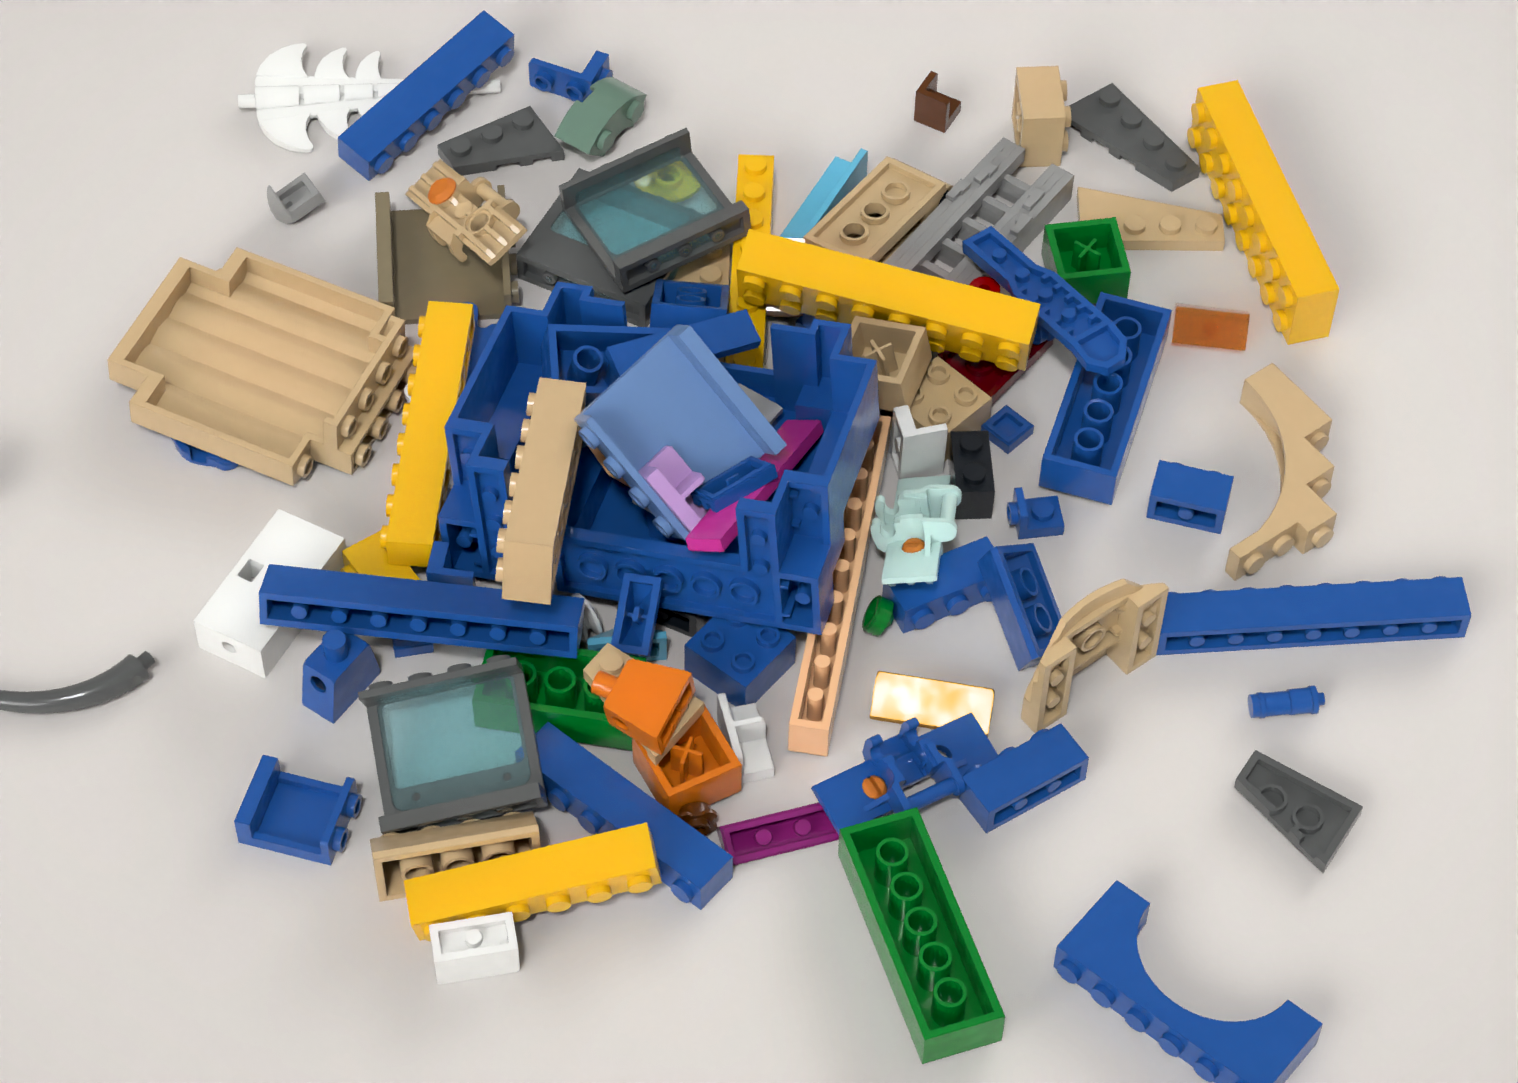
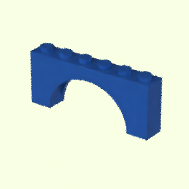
M1118 880L1112 884L1057 945L1053 967L1057 969L1059 975L1064 980L1081 986L1091 994L1092 998L1099 1005L1113 1009L1125 1018V1021L1131 1028L1148 1034L1159 1042L1160 1047L1167 1054L1173 1057H1180L1191 1065L1202 1079L1208 1082L1285 1083L1318 1042L1323 1023L1290 1000H1287L1275 1011L1260 1018L1234 1022L1214 1020L1200 1016L1184 1009L1168 998L1150 979L1138 952L1137 937L1146 925L1150 903Z

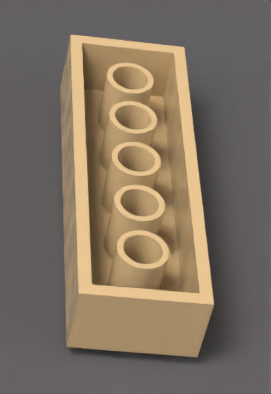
M539 377L536 393L529 392L526 415L531 416V419H523L521 442H524L525 446H517L515 469H519V473L512 472L510 477L509 496L513 497V501L505 500L503 524H506L507 528H499L496 552L503 553V558L498 557L495 581L502 582V599L546 605L551 604L583 440L578 434L581 428L574 418L585 409L586 383Z

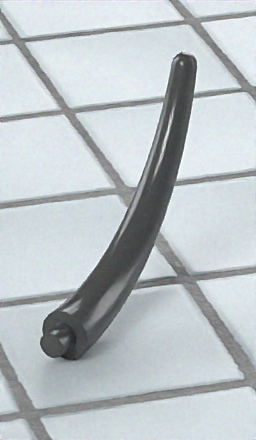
M144 651L137 658L129 654L107 671L71 686L29 692L0 690V710L45 714L92 707L117 698L149 679L150 676L147 669L155 663V660L149 652Z

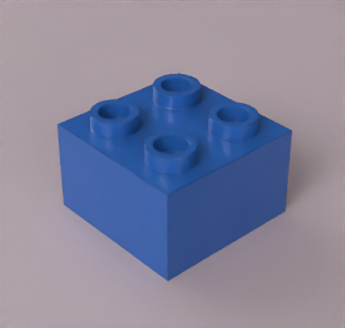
M712 617L684 645V670L691 672L692 677L715 693H725L727 701L735 707L756 703L795 663L796 636L782 628Z

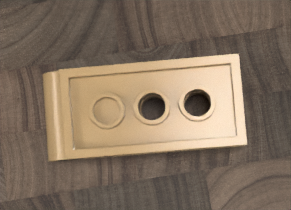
M887 156L827 213L803 239H805L807 244L884 263L946 198V194L953 185Z

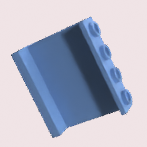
M676 324L574 418L581 428L578 431L581 439L590 448H598L606 457L603 461L604 466L617 479L622 477L631 487L628 494L642 509L647 507L656 517L652 522L660 533L666 538L672 536L681 540H685L689 532L638 472L664 446H672L692 471L702 473L705 477V480L702 482L704 484L750 456L759 459L765 453L777 455L787 445L690 325Z

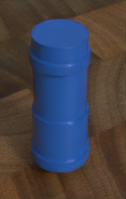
M1315 685L1305 688L1287 689L1286 691L1257 692L1256 694L1248 695V709L1251 718H1265L1287 714H1318L1319 705H1325L1324 693H1318Z

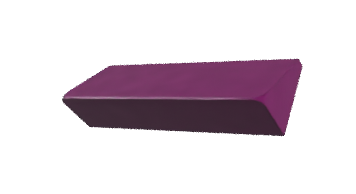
M819 802L718 826L716 829L722 849L733 856V866L839 840L838 833Z

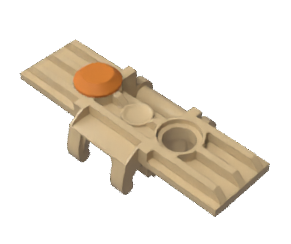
M441 159L438 162L435 161L432 167L426 173H423L420 179L414 185H411L405 193L409 199L429 214L426 226L432 238L442 246L447 245L451 254L461 262L467 260V255L462 251L463 245H466L488 265L492 266L528 231L516 220L520 214V207L515 201L506 200L492 188L490 181L484 177H478L469 183L464 176L458 174Z

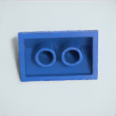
M1034 543L996 546L990 549L977 563L1018 671L1039 664L1062 616Z

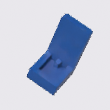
M597 50L582 73L536 58H532L528 63L529 82L532 87L568 98L572 101L579 100L583 102L593 92L590 90L592 84L600 79L613 77V71L609 67V54Z

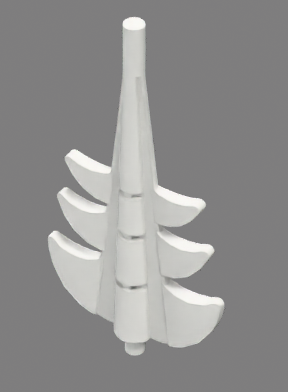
M305 43L293 44L275 51L265 59L256 74L255 94L238 95L239 109L256 108L257 120L261 130L275 145L289 151L311 153L314 150L313 144L306 133L310 119L317 118L324 131L338 140V136L348 129L347 120L351 112L358 111L359 116H363L404 79H384L380 77L378 69L381 53L379 51L369 54L360 62L355 78L348 77L343 69L344 60L347 56V49L344 47L332 51L322 58L316 68L315 75L307 76L302 67L307 45ZM488 79L481 88H474L469 94L501 93L500 79Z

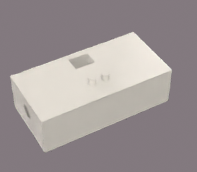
M278 509L194 619L199 648L266 678L302 630L299 628L260 624L259 590L268 565L275 564L341 572L340 569L344 567L342 550L346 549L345 538Z

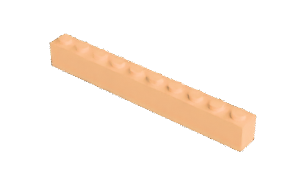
M879 415V421L843 513L845 542L833 571L834 603L822 635L807 634L789 721V751L828 756L871 539V523L876 514L875 501L876 497L880 494L889 448L891 417Z

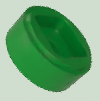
M880 595L873 598L866 609L862 621V628L865 632L879 636L892 624L894 619L893 601Z

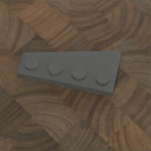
M1113 83L1069 105L1071 108V125L1081 131V137L1091 143L1096 140L1108 147V153L1119 160L1121 158L1127 159L1134 163L1136 171L1170 192L1199 177L1200 167Z

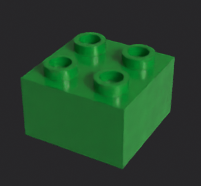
M1116 217L1047 224L1044 226L1041 254L1045 268L1057 273L1092 304L1097 303L1100 292L1127 298L1131 269Z

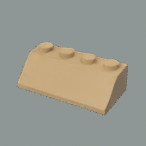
M533 811L525 813L509 812L501 817L484 820L468 819L460 824L442 827L435 825L427 826L419 831L401 834L391 832L370 839L379 902L406 898L403 880L541 848L539 827Z

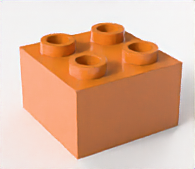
M705 704L702 715L656 766L647 756V751L641 743L632 738L633 763L655 800L675 815H678L680 808L688 803L705 802L711 805L741 791L742 764Z

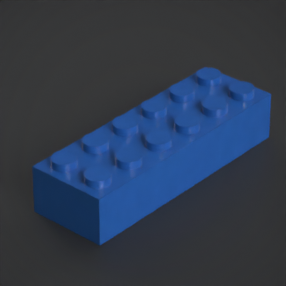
M1100 292L1095 307L1111 319L1127 339L1125 366L1106 376L1085 370L1078 359L1076 360L1042 457L1039 486L1112 505L1164 350L1172 310Z

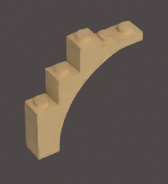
M1273 363L1244 380L1240 404L1245 407L1261 426L1274 450L1280 474V496L1272 513L1262 527L1229 549L1225 572L1234 581L1247 573L1250 575L1256 573L1266 561L1276 555L1282 556L1286 554L1292 546L1297 548L1302 554H1305L1314 547L1321 548L1331 540L1334 534L1333 528L1337 513L1321 498L1331 488L1335 466L1319 452L1329 441L1332 419Z

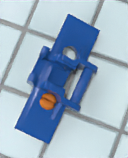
M972 712L919 737L916 731L919 721L916 717L903 722L899 734L885 741L882 740L879 734L872 736L864 743L862 753L865 762L812 786L813 793L838 835L841 828L916 807L919 810L951 794L958 796L964 793L966 790L965 782L962 778L964 773L971 767L978 764L984 765L998 756ZM938 750L944 752L947 757L941 755ZM927 777L933 778L936 784L907 798L902 789Z

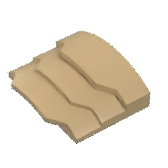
M1120 579L1090 593L1062 616L1023 698L1021 719L1034 733L1045 729L1067 714L1072 676L1096 660L1107 655L1128 675L1156 656L1169 587L1165 583L1140 585L1127 579Z

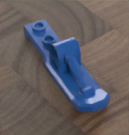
M992 226L962 241L963 253L1006 289L1012 297L1041 304L1037 330L1033 341L1034 345H1039L1046 340L1051 341L1056 338L1074 354L1085 370L1106 376L1125 366L1127 353L1126 337L1111 319L1057 273L1035 264Z

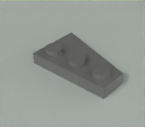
M531 106L437 145L438 155L443 162L461 176L495 171L499 165L519 162L521 167L533 165V160L551 157L552 162L564 160L563 148Z

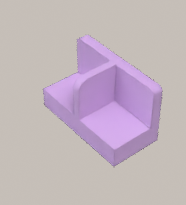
M664 446L638 471L689 533L710 510L704 509L702 504L700 506L695 505L691 493L703 484L702 482L705 480V477L702 473L692 471L672 446Z

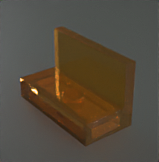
M1175 303L1172 343L1245 351L1250 318L1248 311Z

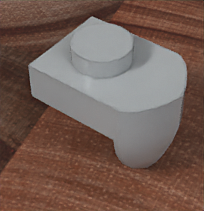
M305 172L276 193L270 185L267 187V199L270 210L276 219L283 223H295L325 202Z

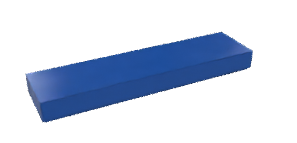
M747 309L689 324L717 359L758 348L761 343V339ZM670 330L608 346L605 356L616 380Z

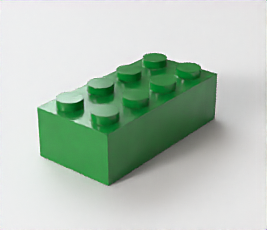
M579 648L577 659L486 649L482 664H486V660L493 656L510 655L511 658L516 657L523 666L535 733L549 722L575 742L633 750L632 738L607 721L603 708L604 702L598 695L591 693V687L584 679L583 669L600 651ZM630 656L636 660L647 662V658ZM502 679L477 685L473 698L475 727L520 734L511 681L509 679Z

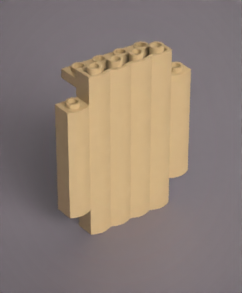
M236 247L220 272L179 257L107 359L109 379L137 390L129 401L131 422L292 486L301 477L306 478L314 460L350 475L359 466L364 467L371 455V445L376 439L381 440L387 431L388 418L393 412L398 413L401 410L405 400L404 388L408 384L409 374H415L417 368L413 366L414 347L408 345L409 339L405 337V320L395 317L394 307Z

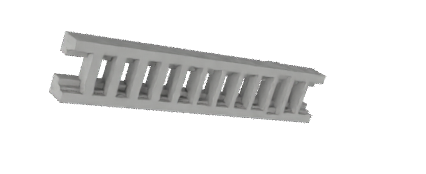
M1003 137L964 179L961 178L946 194V198L884 264L969 285L973 279L986 276L992 278L963 253L961 245L950 239L956 236L964 241L988 228L971 218L975 214L993 224V228L1023 252L1042 232L1044 226L1049 224L1071 200L1074 175L1051 164L1031 186L1011 176V174L1024 162L1025 148ZM995 193L1014 205L1009 207L991 196ZM934 257L954 269L949 273L930 261Z

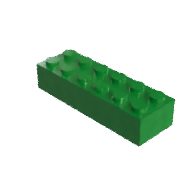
M912 808L839 829L838 856L921 1063L925 1064L1002 1041L1005 1014L918 808Z

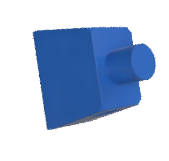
M339 630L326 632L322 637V643L310 654L303 664V706L334 724L358 698V692L364 691L381 673L371 646L354 634H345Z

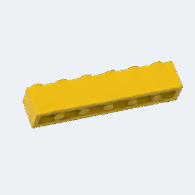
M647 822L403 880L411 927L419 941H431L429 925L505 912H512L514 922H520L528 919L534 913L543 911L562 912L569 909L572 904L585 901L600 903L610 899L614 894L627 891L642 893L650 890L653 885L662 883L654 841Z

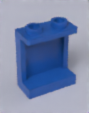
M262 755L234 820L238 842L331 866L337 851L342 852L345 848L348 838L347 826L350 818H356L360 811L362 795L357 792L355 778L346 777L343 786L282 772L280 771L278 758Z

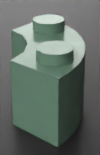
M606 77L592 84L590 90L593 92L583 102L579 100L574 102L563 118L554 137L588 155L604 156L612 147L617 135L624 129L633 127L634 123L639 120L643 114L644 100L647 94L614 77Z

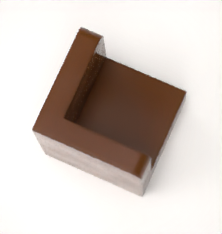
M930 71L916 91L914 121L945 133L960 113L961 101L937 92L938 73Z

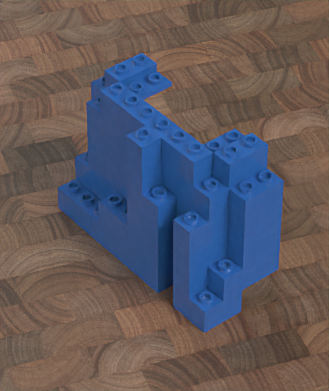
M557 281L543 310L506 305L444 426L454 485L438 515L442 542H449L452 569L473 571L475 577L495 580L498 557L503 558V553L496 552L499 528H507V525L503 524L505 500L513 501V497L509 496L510 477L512 472L519 473V469H515L516 450L518 445L525 446V443L521 442L522 423L524 418L531 419V416L526 415L529 392L536 393L539 377H542L541 343L547 325L627 326L625 301L594 297L593 286ZM813 319L809 329L772 323L770 333L773 370L720 362L737 384H742L783 408V412L771 424L776 432L786 420H821L824 431L792 470H784L778 487L766 501L740 497L735 508L738 535L724 552L688 550L686 540L672 536L666 538L652 522L656 517L632 503V498L628 494L631 488L610 477L588 446L581 449L556 574L557 591L579 593L581 595L619 601L624 573L660 577L664 581L659 608L822 635L834 603L833 571L845 542L843 513L879 421L877 360L853 357L851 324Z

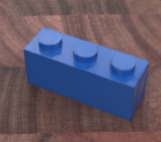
M987 536L943 553L940 558L938 579L933 581V584L916 582L914 585H908L907 583L896 584V586L883 585L882 596L893 601V617L903 634L914 629H924L934 621L949 615H959L969 607L984 601H992L977 563L990 549L994 548Z
M1060 723L1049 730H1039L1029 741L1016 748L1012 746L1004 749L994 760L968 769L962 776L966 790L959 795V799L987 834L1085 780L1089 757Z

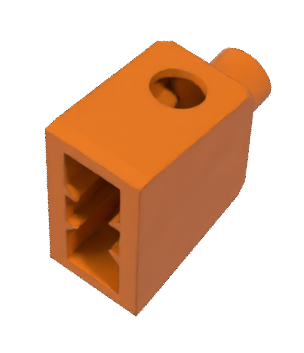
M636 659L628 660L618 677L600 670L594 677L591 686V693L606 699L603 708L607 721L615 728L660 755L664 752L696 691L691 672Z

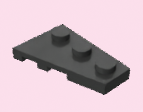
M1257 750L1253 752L1237 776L1234 786L1322 873L1327 869L1360 817L1363 806Z

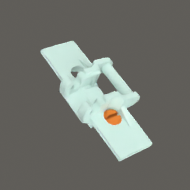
M951 475L898 479L893 509L886 506L883 495L876 497L875 512L878 518L872 520L871 535L877 549L886 553L882 585L896 586V584L900 583L914 585L916 582L933 584V581H937L940 558L943 555L942 542L951 541L957 535V525L954 521L956 507L961 503L962 499L961 490L957 486L951 485Z

